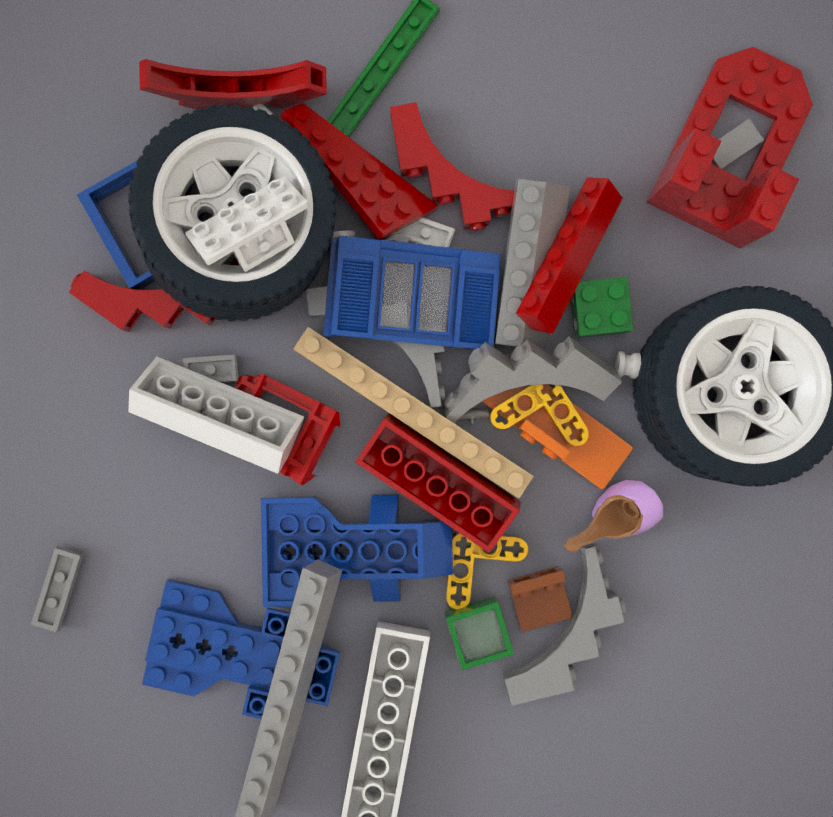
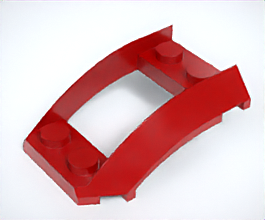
M262 373L257 376L247 375L239 377L234 387L235 389L257 398H261L264 390L310 412L286 462L279 472L300 485L306 484L316 477L312 472L335 426L341 427L339 412Z

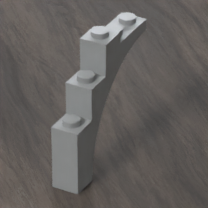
M327 286L306 289L309 316L311 318H325ZM406 303L383 305L380 326L409 329L411 309H406ZM441 325L418 328V330L447 332L442 331ZM394 342L405 352L416 367L426 388L430 408L441 407V401L445 400L444 385H438L437 375L442 374L440 358L435 359L434 355L444 353V347L446 346Z
M570 336L556 346L552 355L527 339L522 345L514 349L510 358L484 342L469 357L468 364L471 373H467L462 378L459 387L446 396L443 408L445 418L455 423L469 409L486 398L505 390L540 384L569 386L588 392L604 401L622 383V380L615 368Z
M586 544L581 547L583 562L582 588L577 607L567 627L558 639L540 656L523 666L503 672L511 706L574 691L573 682L577 681L573 665L568 666V664L600 657L598 648L602 647L598 632L593 630L625 623L623 614H626L625 603L614 592L606 593V591L610 590L607 576L602 575L600 565L603 564V557L600 549H596L594 545Z

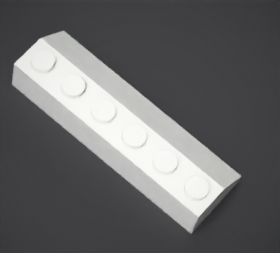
M157 356L129 389L128 412L277 474L286 462L304 420V416Z

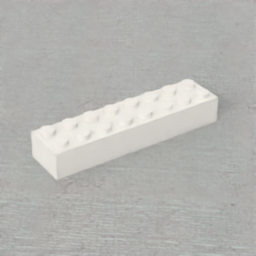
M377 621L341 817H397L430 641V630Z

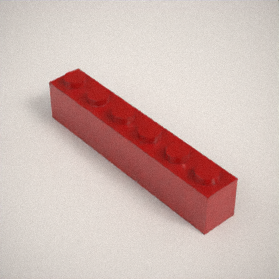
M586 178L525 294L516 314L531 330L549 334L554 333L623 198L609 178Z

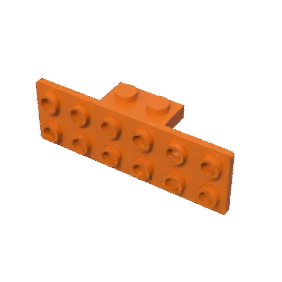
M542 384L543 389L540 390L541 393L549 394L552 399L547 401L549 406L554 401L562 399L560 395L557 397L553 396L551 386ZM530 385L505 390L486 398L482 403L493 410L496 406ZM522 395L518 398L517 405L520 410L527 411L531 408L532 401L530 397ZM512 402L507 404L511 408L507 412L497 411V414L504 419L513 413L515 418L519 417V414L513 409ZM574 403L572 405L589 432V437L583 445L571 446L567 444L543 406L514 424L516 428L522 431L520 436L532 445L534 442H537L544 447L541 452L554 461L556 458H559L602 490L633 450L631 445ZM558 404L555 407L554 414L557 418L565 419L568 416L569 410L566 405ZM574 417L569 422L561 424L563 429L565 426H569L571 429L570 439L580 440L581 429L575 430L571 424L576 422Z

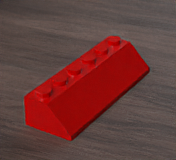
M390 413L383 419L355 461V463L488 553L491 552L520 511L521 502Z

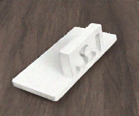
M281 177L271 181L257 192L245 196L243 200L231 207L222 209L210 219L196 224L185 234L207 265H211L233 252L239 265L246 272L295 243L285 221L307 209L309 203L285 177Z

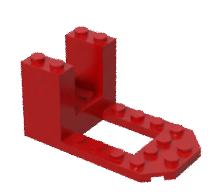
M755 47L718 58L646 203L738 248H742L773 232L799 181L798 178L781 169L813 106L801 70ZM728 98L774 120L745 180L711 164L722 141L710 134Z

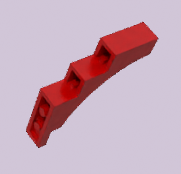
M236 257L232 260L230 265H239ZM83 271L82 274H78L71 283L72 288L69 291L71 295L119 329L127 332L131 330L143 312L168 329L172 327L184 309L210 326L216 319L215 317H205L201 313L197 314L192 312V309L183 307L180 302L172 299L170 294H167L163 289L135 290L109 284L87 271Z

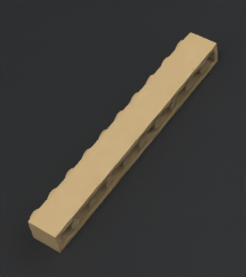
M307 327L293 348L518 499L534 477L311 328Z

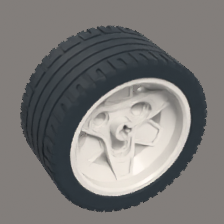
M219 105V107L208 106L203 110L201 108L193 110L191 114L186 113L178 120L174 119L169 123L168 127L164 126L159 131V134L155 135L150 140V144L146 145L142 151L143 155L139 156L136 162L137 168L133 170V180L130 181L129 187L130 221L150 273L153 274L158 285L167 294L169 293L172 299L180 302L183 307L190 308L192 312L201 313L208 318L215 317L216 320L248 321L251 318L255 320L260 319L261 316L272 315L273 312L282 310L284 306H289L302 295L303 291H306L315 279L326 255L335 227L336 197L335 193H333V182L330 180L331 175L328 168H325L323 158L319 157V152L315 146H311L309 139L306 136L303 137L297 128H292L290 123L280 120L274 114H267V111L261 109L254 110V107L246 106L244 108L241 105H232V107H227V105ZM226 166L239 167L233 177L224 169ZM285 177L308 201L309 207L285 221L295 243L244 272L240 265L224 264L234 254L233 252L211 265H207L197 250L187 240L182 230V227L192 229L196 224L201 223L202 221L198 219L201 213L208 212L215 216L222 209L229 208L243 200L244 197L240 194L243 189H251L255 193L267 186L269 181ZM195 181L200 195L185 196L187 190Z
M764 286L730 288L695 301L675 311L664 319L661 325L657 326L653 334L646 340L647 344L641 350L639 374L633 380L634 407L638 413V421L642 424L641 428L647 434V439L654 445L655 450L661 453L662 457L670 461L672 465L681 468L682 471L693 476L738 486L761 487L791 480L792 477L797 478L803 475L804 471L808 472L814 468V464H819L824 459V455H828L831 452L833 446V327L830 325V320L827 317H823V313L817 308H813L811 303L806 300L802 301L801 297L795 294L790 295L789 292L784 290L777 291V288H764ZM729 336H742L732 352L718 342ZM772 350L776 352L781 361L770 362ZM744 354L747 355L750 360V364L747 368H745L741 363V358ZM698 363L705 379L691 387L693 371ZM710 388H713L717 393L714 402H711L707 397ZM788 392L787 404L779 395ZM757 400L762 404V411L759 414L754 410V403ZM715 413L716 432L701 419L699 414ZM751 423L766 430V432L759 436L746 439Z

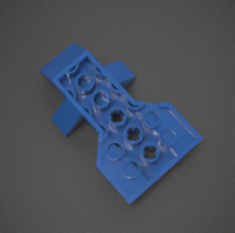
M399 494L372 495L369 522L342 523L317 497L261 498L263 607H292L303 567L317 560L341 569L340 581L342 579H369L374 602L401 601L400 579H425L453 575L452 528L441 520L398 522ZM316 544L319 545V548L323 549L320 557H317V554L311 550ZM342 544H345L346 548L350 549V553L346 554V557H343L342 552H338V548ZM290 545L296 549V554L293 557L285 550Z
M168 579L166 580L161 604L157 608L145 659L147 664L142 685L194 697L221 679L247 684L250 686L247 691L242 715L262 719L290 612L267 607L262 627L241 623L235 614L231 612L224 596L219 590ZM179 633L185 639L181 644L175 640V636ZM204 639L209 641V645H212L207 650L203 649V646L200 645ZM322 643L306 702L328 706L340 652ZM230 645L235 646L234 650L238 651L233 656L229 655L226 651Z

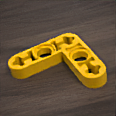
M530 385L496 406L490 413L491 424L495 428L506 429L543 406L567 444L580 446L589 437L586 425L560 385H553L554 388L551 389V393L554 397L560 395L562 399L554 401L550 406L547 404V401L552 400L549 394H542L540 391L543 389V385ZM522 395L530 397L532 401V406L527 411L520 410L517 405L518 398ZM512 402L513 409L519 414V417L515 418L513 413L506 418L507 423L505 425L503 422L497 423L495 420L498 417L497 411L507 412L511 409L507 404ZM558 404H564L568 407L569 413L565 419H559L554 414V409ZM574 417L576 422L571 424L575 430L581 429L580 440L570 439L571 429L569 426H565L563 429L561 424L569 422Z
M459 532L452 537L453 568L458 563H464L468 567V573L464 577H457L454 573L453 575H448L446 599L449 606L458 610L469 604L474 558L514 562L523 560L528 554V545L521 537L502 535L497 542L496 550L490 554L485 553L481 547L466 538L467 542L471 543L470 546L465 547L464 555H470V559L467 560L462 557L454 559V554L460 556V547L456 545V541H461V537H465ZM501 540H506L505 546H514V542H518V545L523 550L518 551L517 556H513L511 550H504V555H500L502 549ZM452 580L458 583L467 582V586L461 584V593L466 597L461 599L460 603H455L454 598L451 597V594H456L457 589L456 584L451 585Z

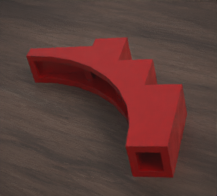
M148 59L139 62L140 90L178 100L179 105L196 110L200 108L203 110L208 106L219 104L231 107L232 105H241V107L246 108V106L251 107L260 103L283 109L327 94L326 67L308 60L276 68L248 71L192 69L163 64Z
M416 102L390 107L401 177L407 176L408 179H414L423 176V173L427 172L432 201L434 203L438 202L439 205H448L454 203V199H458L463 229H470V232L485 230L486 226L490 225L491 214H494L495 217H503L510 214L515 190L499 189L478 182L460 172L446 160L432 143L421 121Z

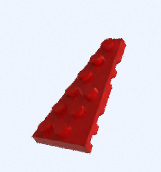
M301 103L283 110L280 116L281 120L290 123L292 128H297L303 137L306 136L309 139L311 146H315L319 152V157H322L325 162V168L329 170L330 180H332L336 188L378 240H382L432 214L438 208V205L306 104Z

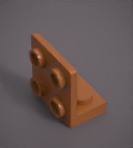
M559 566L507 580L522 631H528L572 618V612L563 584L566 580L563 570Z

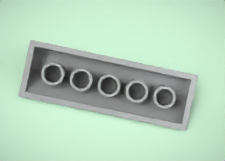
M525 179L516 180L495 326V344L517 347L528 339L538 347H546L548 333L531 330L516 312L566 218L570 192L569 186Z

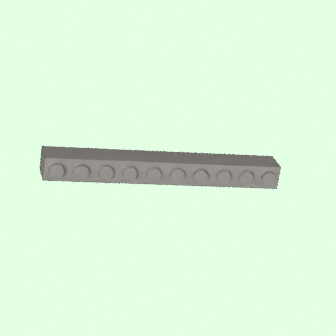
M320 560L303 567L237 807L236 817H271L276 809L342 573L341 569Z

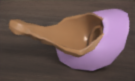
M624 480L614 484L597 499L592 511L593 520L588 525V528L577 536L569 538L564 547L568 552L576 553L582 546L591 544L603 537L616 539L636 536L653 528L663 518V504L656 492L642 481Z

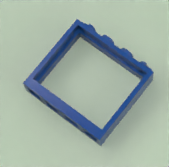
M137 161L80 192L77 196L128 287L140 290L155 281L153 274L150 271L141 276L138 274L98 203L130 184V181L133 180V170L137 168ZM191 186L187 190L185 196L190 195L189 192L193 190ZM206 212L199 215L198 219L200 221H205L202 215Z

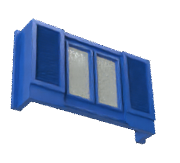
M339 236L337 240L331 239L323 337L334 338L335 336L466 349L480 348L486 342L494 347L500 254Z

